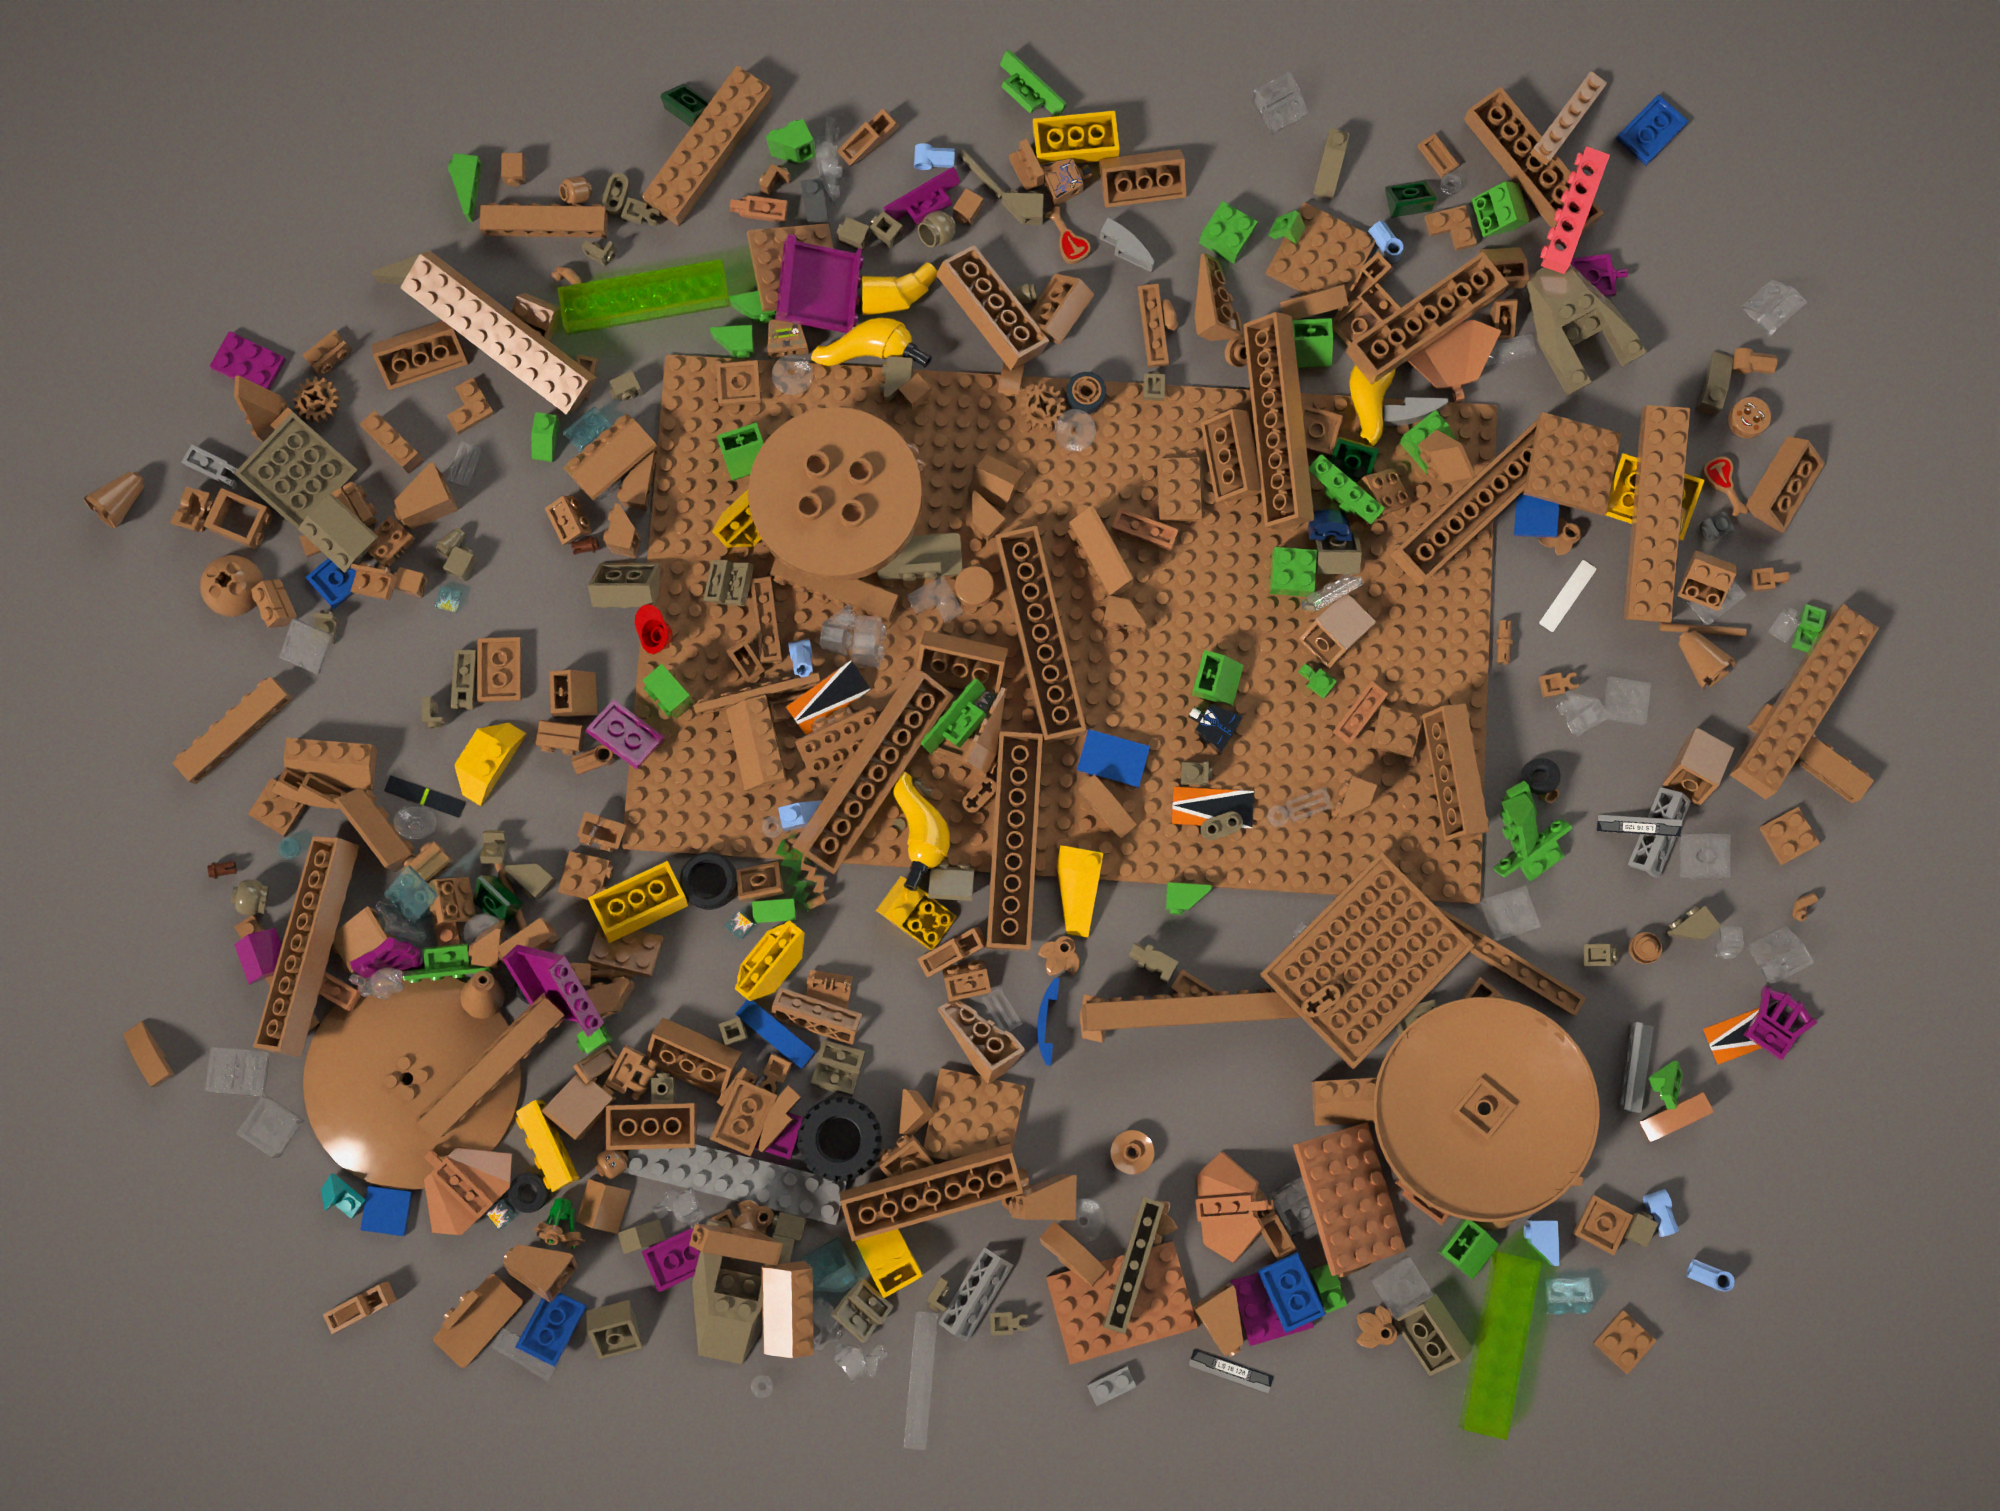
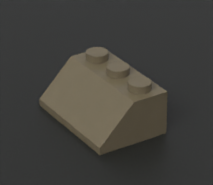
M332 493L306 516L298 528L344 573L351 570V564H360L378 538Z
M599 563L588 584L592 607L630 608L642 607L647 604L655 605L660 589V563Z
M1436 1293L1417 1301L1392 1319L1429 1376L1460 1363L1473 1350Z

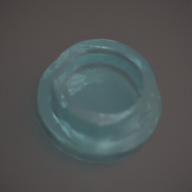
M284 838L278 844V853L285 859L295 858L300 851V845L294 838Z

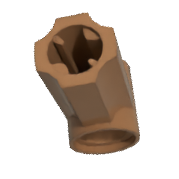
M1749 348L1734 350V373L1748 374L1757 372L1773 374L1777 366L1776 355L1754 353Z
M602 744L593 750L571 757L576 774L581 775L603 766L612 765L616 760V754ZM603 751H609V758L601 760L600 754Z

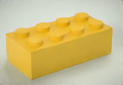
M1115 111L1033 119L1035 156L1040 165L1066 159H1073L1075 164L1119 157L1120 149Z
M668 861L588 897L608 943L688 907L685 895Z

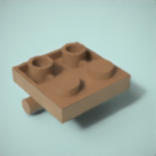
M469 877L435 879L427 884L430 896L428 903L430 912H433L435 926L477 919Z

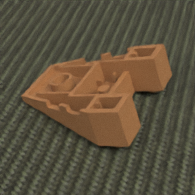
M1379 252L1362 266L1357 279L1352 284L1347 295L1349 305L1339 308L1332 320L1333 330L1348 346L1352 341L1401 308L1380 285L1395 269Z

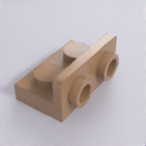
M1026 138L1019 142L1018 151L1009 154V160L1024 190L1029 191L1044 184V172Z
M334 329L302 356L320 376L329 372L336 362L345 359L352 349Z
M562 496L545 508L562 545H568L581 535L592 533L590 523L581 510L580 502L574 496Z
M360 562V565L351 564L350 568L357 571L351 588L352 593L390 601L397 576L390 573L389 568L378 566L376 569L372 565Z
M975 960L967 965H952L943 970L949 1002L991 993L985 961Z

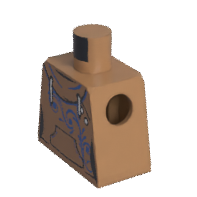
M1073 159L1040 165L1044 172V184L1053 206H1059L1083 191L1082 180L1092 177L1088 165L1077 168Z

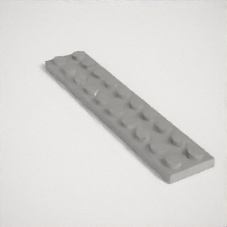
M695 1144V1148L629 1150L627 1169L623 1172L741 1202L753 1200L759 1206L765 1205L773 1210L837 1225L841 1208L840 1191L845 1190L847 1181H829L817 1176L815 1173Z

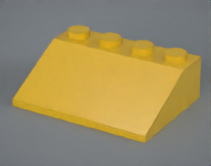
M1624 453L1618 455L1605 516L1632 524L1635 492L1636 457ZM1685 473L1679 540L1681 541L1685 537L1704 483L1703 479Z

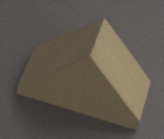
M660 1219L618 1233L624 1254L666 1240Z

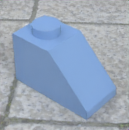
M822 800L800 802L779 807L783 830L786 832L805 827Z
M1527 1220V1225H1524V1238H1527V1243L1550 1265L1559 1266L1558 1221Z

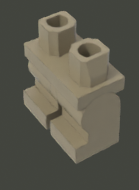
M1135 943L1129 953V957L1138 961L1137 967L1143 969L1145 966L1149 972L1160 973V981L1167 984L1178 961L1160 951L1153 950L1154 947L1149 944L1145 948Z

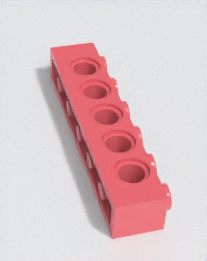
M1587 146L1583 153H1578L1574 162L1577 165L1576 171L1571 172L1567 181L1570 184L1569 190H1564L1560 200L1563 202L1562 209L1558 208L1554 216V220L1557 221L1555 228H1550L1547 239L1550 240L1548 246L1544 245L1540 258H1543L1542 267L1561 274H1565L1569 268L1607 165L1609 154ZM1583 170H1588L1591 175H1586ZM1576 188L1582 189L1584 194L1578 193ZM1569 207L1576 208L1577 212H1572ZM1562 226H1568L1571 231H1565ZM1555 244L1562 245L1564 250L1557 249Z

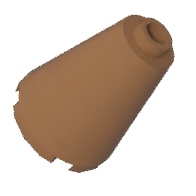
M129 471L86 495L83 500L92 511L95 510L99 514L98 517L114 529L120 525L144 489L143 482L145 480L137 472L131 473Z
M1687 630L1679 637L1680 641L1678 644L1699 686L1703 690L1706 689V685L1711 687L1729 674L1727 669L1730 666L1735 668L1737 665L1734 658L1696 630Z
M479 971L463 986L460 1001L463 1009L472 1017L485 1019L494 1016L502 1008L505 996L502 986L491 973Z

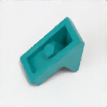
M334 1173L330 1174L321 1188L324 1210L327 1211L335 1205L351 1219L357 1215L366 1201Z

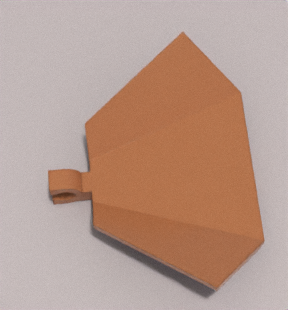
M1476 320L1464 321L1407 361L1436 388L1451 389L1454 402L1460 403L1465 399L1461 386L1479 379L1502 330Z
M456 1147L442 1161L431 1149L424 1158L435 1169L424 1179L432 1233L462 1235L510 1188L512 1153Z
M1220 1152L1196 1176L1198 1199H1195L1198 1222L1201 1221L1203 1243L1211 1250L1235 1263L1264 1228L1257 1211L1274 1209L1273 1200L1256 1201L1259 1182L1227 1154Z

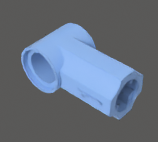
M925 143L915 145L914 168L930 170L932 167H954L955 149L933 148L932 145Z
M1384 220L1375 223L1368 230L1369 234L1373 237L1382 251L1383 257L1389 263L1398 262L1403 252L1402 241L1394 236ZM1394 248L1398 252L1391 253L1388 249Z
M810 639L788 642L795 675H799L801 678L809 676L810 672L813 671L811 659L813 654Z
M1662 1189L1643 1196L1646 1210L1653 1216V1220L1658 1223L1656 1228L1659 1236L1664 1237L1678 1232L1679 1229L1671 1210L1672 1202L1667 1191Z
M1692 1259L1687 1269L1686 1277L1718 1291H1729L1735 1283L1734 1277L1729 1272L1722 1271L1695 1259ZM1720 1275H1724L1726 1278L1724 1287L1718 1285L1717 1280Z

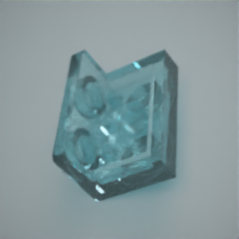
M594 406L568 427L563 434L581 453L585 446L595 441L603 431L609 429L612 425Z
M1590 1278L1545 1279L1544 1281L1547 1313L1563 1315L1565 1313L1586 1314L1591 1311L1594 1299Z

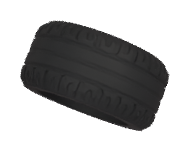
M714 852L699 853L691 857L683 866L680 873V887L685 898L694 906L705 910L718 909L730 902L735 895L738 887L737 872L732 863L724 856ZM706 863H715L721 866L727 876L725 889L720 895L712 899H704L697 896L691 887L693 873L698 867Z

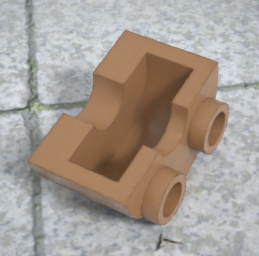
M185 487L180 499V508L177 511L175 510L170 524L196 532H204L206 528L203 525L214 502L211 501L210 493Z
M585 811L577 837L580 838V843L592 846V843L601 845V850L612 853L613 849L619 848L626 825Z

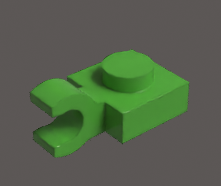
M1304 664L1298 671L1300 675L1309 680L1306 687L1322 699L1325 698L1337 682L1322 669L1315 673L1307 664Z

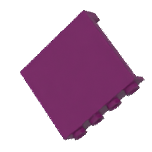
M788 234L783 246L775 319L848 333L852 327H856L858 315L855 314V308L858 307L860 296L857 295V288H860L862 276H859V269H862L864 257H861V248H858L856 253L798 242L796 241V235Z
M517 944L502 958L530 1005L545 993L563 1010V1019L579 1023L587 1037H590L604 1024L565 956Z

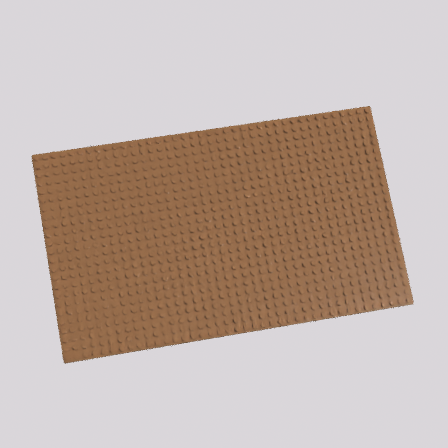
M686 355L666 356L647 563H660L659 597L654 606L660 610L664 621L671 627L673 637L670 647L656 654L647 653L640 641L634 715L662 734L664 741L638 769L629 764L624 816L626 827L622 839V847L624 849L685 854L714 852L722 856L802 861L803 854L793 848V844L788 839L797 840L805 827L785 832L782 828L778 808L800 802L823 801L848 764L846 762L816 777L810 776L795 744L797 739L806 736L795 719L774 723L787 782L745 791L727 711L722 710L697 716L692 705L677 719L672 715L668 717L657 705L660 701L657 699L654 702L643 689L646 685L642 680L660 664L664 665L691 696L695 704H698V700L710 698V700L718 699L721 694L740 693L739 690L747 687H752L753 690L760 688V685L766 682L776 684L786 677L799 678L800 676L794 673L788 642L810 639L814 674L819 673L820 679L823 681L846 663L852 661L871 689L847 707H850L852 713H855L868 706H872L879 718L911 668L917 669L920 644L926 630L1008 648L1000 690L1002 687L1006 689L1000 731L1042 734L995 541V535L1037 526L1087 730L1086 735L1088 729L1148 745L1150 749L1139 788L1097 777L1137 825L1120 840L1078 792V788L1093 776L1077 771L1086 735L1044 744L1042 740L1035 876L1058 877L1057 861L1060 845L1103 852L1099 880L1154 884L1172 882L1211 885V887L1339 895L1382 852L1430 901L1477 904L1480 902L1483 834L1467 839L1444 840L1423 719L1412 759L1370 748L1381 706L1422 716L1442 706L1466 704L1470 716L1469 723L1473 734L1474 751L1477 755L1478 773L1481 777L1482 795L1484 796L1493 519L1420 586H1417L1392 559L1390 554L1472 479L1467 478L1443 483L1438 479L1431 478L1428 473L1426 474L1399 443L1403 435L1421 421L1396 427H1383L1382 436L1377 444L1373 446L1379 448V452L1371 474L1391 468L1395 469L1411 501V505L1407 508L1387 513L1372 524H1368L1357 513L1355 516L1351 513L1346 514L1350 530H1357L1362 551L1360 574L1323 575L1316 572L1315 592L1312 597L1269 594L1272 551L1274 547L1315 550V540L1309 539V522L1283 530L1266 528L1261 493L1245 499L1216 503L1200 423L1231 409L1248 411L1257 454L1250 390L1165 385L1164 401L1143 400L1144 383L1104 381L1106 385V400L1103 406L1097 412L1081 414L1074 411L1067 400V385L1070 379L1023 376L1019 395L1007 396L1004 393H998L1001 375L913 369L912 377L918 373L921 377L925 376L932 384V395L912 410L900 395L890 403L884 402V396H880L881 383H885V376H882V367L825 366L817 363L758 360L761 403L719 406L716 364L755 360ZM1043 384H1045L1046 389L1049 390L1053 386L1054 393L1061 392L1059 399H1065L1062 405L1066 406L1065 412H1061L1064 418L1063 420L1058 419V426L1051 424V430L1044 426L1043 431H1040V426L1032 429V422L1025 423L1027 417H1021V412L1024 410L1020 409V404L1024 403L1022 396L1028 397V389L1033 392L1035 385L1042 389ZM1085 389L1081 391V394L1083 396H1090L1092 392ZM1300 393L1302 405L1343 416L1337 439L1339 436L1360 442L1362 429L1351 396ZM1035 398L1032 399V401L1029 404V407L1030 405L1035 403ZM1383 398L1382 408L1384 405H1402L1404 399ZM1040 402L1039 408H1042L1046 414V407H1043ZM1448 402L1445 408L1438 413L1450 426L1456 441L1462 444L1476 476L1496 457L1497 407L1488 404ZM827 407L856 409L883 420L897 431L907 444H916L919 450L917 459L926 463L924 469L920 472L923 501L920 519L913 536L958 533L961 539L962 570L970 566H979L986 569L994 580L993 597L986 605L971 608L962 604L956 596L955 581L958 575L939 576L936 579L916 578L912 581H905L903 579L880 580L877 571L857 580L894 593L899 597L890 623L886 621L879 623L872 619L873 616L864 614V616L852 612L853 609L850 607L840 608L832 604L833 601L829 599L819 600L813 597L811 592L805 591V593H801L793 589V585L787 583L781 585L774 582L770 572L776 557L769 551L762 539L753 547L726 548L712 532L721 514L748 490L750 477L731 480L717 435L757 422L763 442L765 443L780 426L792 418L808 411ZM1057 408L1051 412L1050 417L1056 413ZM1307 451L1308 468L1321 454ZM986 454L1024 472L1005 510L989 503L1006 518V524L989 541L985 538L980 539L973 532L972 494L967 491L976 467ZM1323 455L1330 461L1331 457ZM1199 457L1202 520L1160 522L1179 529L1171 551L1112 530V525L1119 508L1159 522L1157 458ZM1309 473L1313 513L1317 510L1325 509L1342 511L1339 508L1340 504L1333 499L1331 501L1323 494V484ZM1091 505L1094 506L1133 577L1132 588L1115 597L1130 600L1146 623L1145 632H1140L1139 635L1128 633L1127 629L1123 628L1111 630L1107 628V625H1103L1108 597L1101 594L1098 588L1100 583L1097 577L1093 578L1088 570L1090 564L1086 558L1082 559L1078 551L1079 544L1076 540L1073 541L1068 533V529H1070L1069 522ZM712 560L750 563L754 565L751 579L770 576L772 579L782 661L761 664L765 671L749 682L745 680L726 650L742 639H745L760 662L751 587L749 588L746 606L724 605L703 601ZM1347 592L1371 615L1376 623L1328 669L1299 638L1325 610ZM1204 650L1225 655L1244 665L1233 706L1191 695ZM1304 664L1310 666L1315 673L1322 669L1337 681L1324 699L1306 687L1309 680L1298 673ZM1372 681L1386 691L1388 695L1353 742L1348 745L1332 732ZM941 685L954 695L945 708L948 710L964 690ZM811 688L768 698V701L770 702L786 698L789 696L805 693ZM985 694L986 697L984 698L988 704L979 701L976 707L984 711L988 718L990 708L996 697ZM1210 704L1243 716L1221 755L1194 733L1199 723L1188 717L1194 706L1206 713ZM981 724L978 726L975 735H978V736H979V734H980V733H979V730H980V728H981ZM999 742L995 760L996 762H998ZM920 745L904 769V772L911 775L912 784L919 779L923 782V786L928 789L932 788L931 798L927 799L924 797L925 794L922 793V790L918 786H914L919 794L938 810L947 822L950 833V846L946 860H942V863H948L949 867H957V864H969L970 868H975V872L991 873L996 793L974 814L966 812L962 802L968 792L981 779L991 778L997 784L998 764L993 774L988 773L987 777H984L963 766L962 761L937 752L930 754ZM1182 762H1209V767H1212V780H1208L1207 786L1181 785ZM1354 776L1377 785L1371 804L1367 809L1341 822H1332L1334 816L1331 813L1335 803L1342 797L1338 793L1345 780L1348 781ZM983 783V790L979 794L983 795L986 791L992 792V784L986 785ZM1190 787L1254 791L1252 828H1241L1236 833L1210 841L1201 835V825L1172 824L1173 788ZM892 789L841 864L910 868L912 861L909 858V845L907 844L909 837L908 822L895 799ZM977 796L974 800L968 799L967 807L969 809L970 807L976 808V801L979 797ZM898 818L903 819L906 823V827L902 831H897L893 828V822ZM1209 826L1208 832L1214 834L1216 828ZM805 858V861L813 862L809 858Z

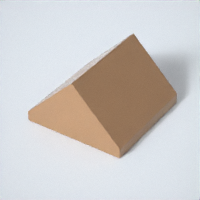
M986 454L976 467L967 491L972 494L975 490L987 502L1005 510L1024 472Z
M778 861L736 870L738 897L742 903L785 894Z
M588 1179L576 1222L593 1229L618 1234L631 1191Z

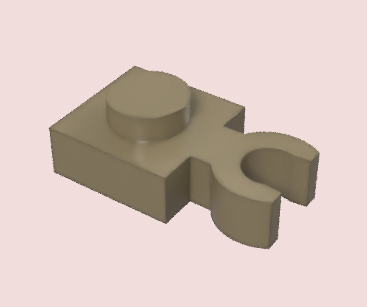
M628 197L621 217L642 225L643 220H646L649 225L657 226V222L652 220L651 217L653 215L661 216V213L655 208L648 210V203Z
M1012 1311L990 1312L991 1336L1013 1335V1328L1027 1331L1028 1326L1022 1327L1019 1321L1022 1318H1028V1315L1020 1314L1016 1318H1012Z

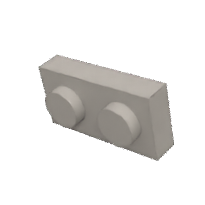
M1127 1366L1087 1384L1096 1406L1137 1387Z

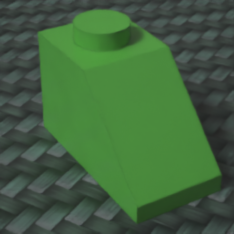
M758 291L729 296L732 307L756 323H769L770 320L776 317L775 311L762 312Z
M752 325L710 327L712 338L734 357L747 359L750 356H755Z
M535 412L531 432L533 460L553 462L561 423L556 415Z
M1168 882L1165 910H1170V914L1183 915V911L1187 912L1210 892L1211 885Z
M604 1024L590 1037H587L584 1031H581L577 1034L579 1040L576 1041L581 1052H586L587 1054H592L606 1044L613 1042Z

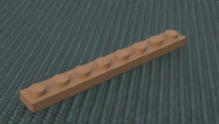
M1436 905L1447 919L1474 945L1469 951L1471 954L1573 1017L1577 1015L1586 997Z

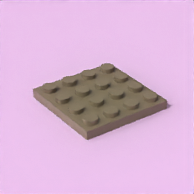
M291 412L234 474L298 529L306 516L329 494L342 488L358 470L295 413Z

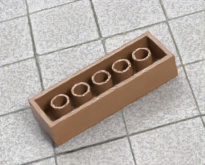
M975 245L942 262L936 276L1011 371L1042 354L1049 339Z
M1466 704L1446 705L1423 714L1422 718L1444 840L1467 839L1489 832V820L1485 811V798L1482 795L1481 777L1478 773L1477 755L1474 751L1473 734L1469 723L1470 716Z

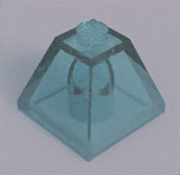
M839 1237L800 1259V1261H805L813 1268L814 1291L843 1293L861 1279Z

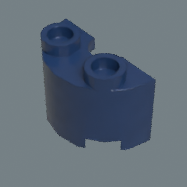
M1334 509L1317 510L1314 512V521H1310L1308 524L1309 539L1324 540L1326 536L1334 535L1337 540L1352 541L1350 524L1345 512Z

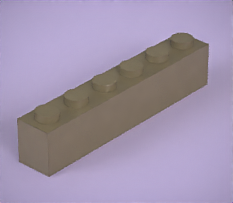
M1143 1196L1141 1198L1103 1323L1104 1328L1123 1334L1126 1333L1164 1208V1203Z

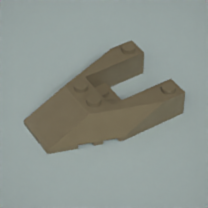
M1571 264L1565 274L1543 267L1529 275L1527 289L1533 310L1537 343L1566 396L1579 391L1591 383L1573 349L1574 345L1602 331L1621 367L1647 353L1635 331L1612 302Z
M707 1219L706 1225L729 1227L727 1222ZM772 1232L771 1238L783 1243L778 1264L790 1263L795 1239L776 1235ZM700 1251L692 1283L698 1355L742 1364L763 1330L762 1276L720 1267L721 1255Z

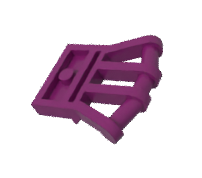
M387 938L376 949L350 962L351 969L371 983L381 982L388 976L394 978L398 971L408 968L417 970L424 965L418 948L408 941L399 942L395 938Z
M1763 986L1759 1012L1754 1016L1744 1036L1777 1059L1783 1060L1797 1037L1818 1022L1807 1012L1804 1003L1791 998V994L1788 992L1772 990L1768 986ZM1769 998L1779 1000L1770 1016H1767ZM1788 1005L1792 1008L1784 1023L1780 1025L1776 1020L1784 1007ZM1799 1014L1804 1024L1790 1032L1789 1028Z

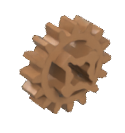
M314 377L313 382L307 378L305 385L298 384L301 389L300 391L294 390L298 397L293 398V401L297 404L294 408L297 412L300 411L299 415L302 418L306 417L308 422H311L314 418V421L319 423L320 418L328 421L327 415L335 416L332 411L333 409L339 410L335 403L340 402L341 399L336 396L339 392L331 382L327 383L325 378L319 381L317 377ZM326 390H327L328 393H329V399L326 398V396H327ZM304 400L307 402V410L304 406Z
M1043 384L1042 389L1035 385L1033 392L1029 389L1027 390L1028 397L1022 396L1024 403L1020 404V409L1024 411L1021 412V417H1027L1025 419L1026 424L1032 422V429L1040 426V431H1043L1044 426H1047L1051 430V424L1058 426V419L1063 420L1064 418L1061 412H1065L1066 406L1062 405L1065 399H1059L1061 392L1054 393L1053 386L1048 390L1045 384ZM1035 398V403L1029 407L1030 402ZM1040 402L1043 407H1046V414L1042 408H1039ZM1057 408L1056 413L1050 417L1051 412Z

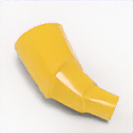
M926 262L914 273H909L899 278L895 276L862 275V315L909 309L910 305L928 291V287L937 279L936 268Z

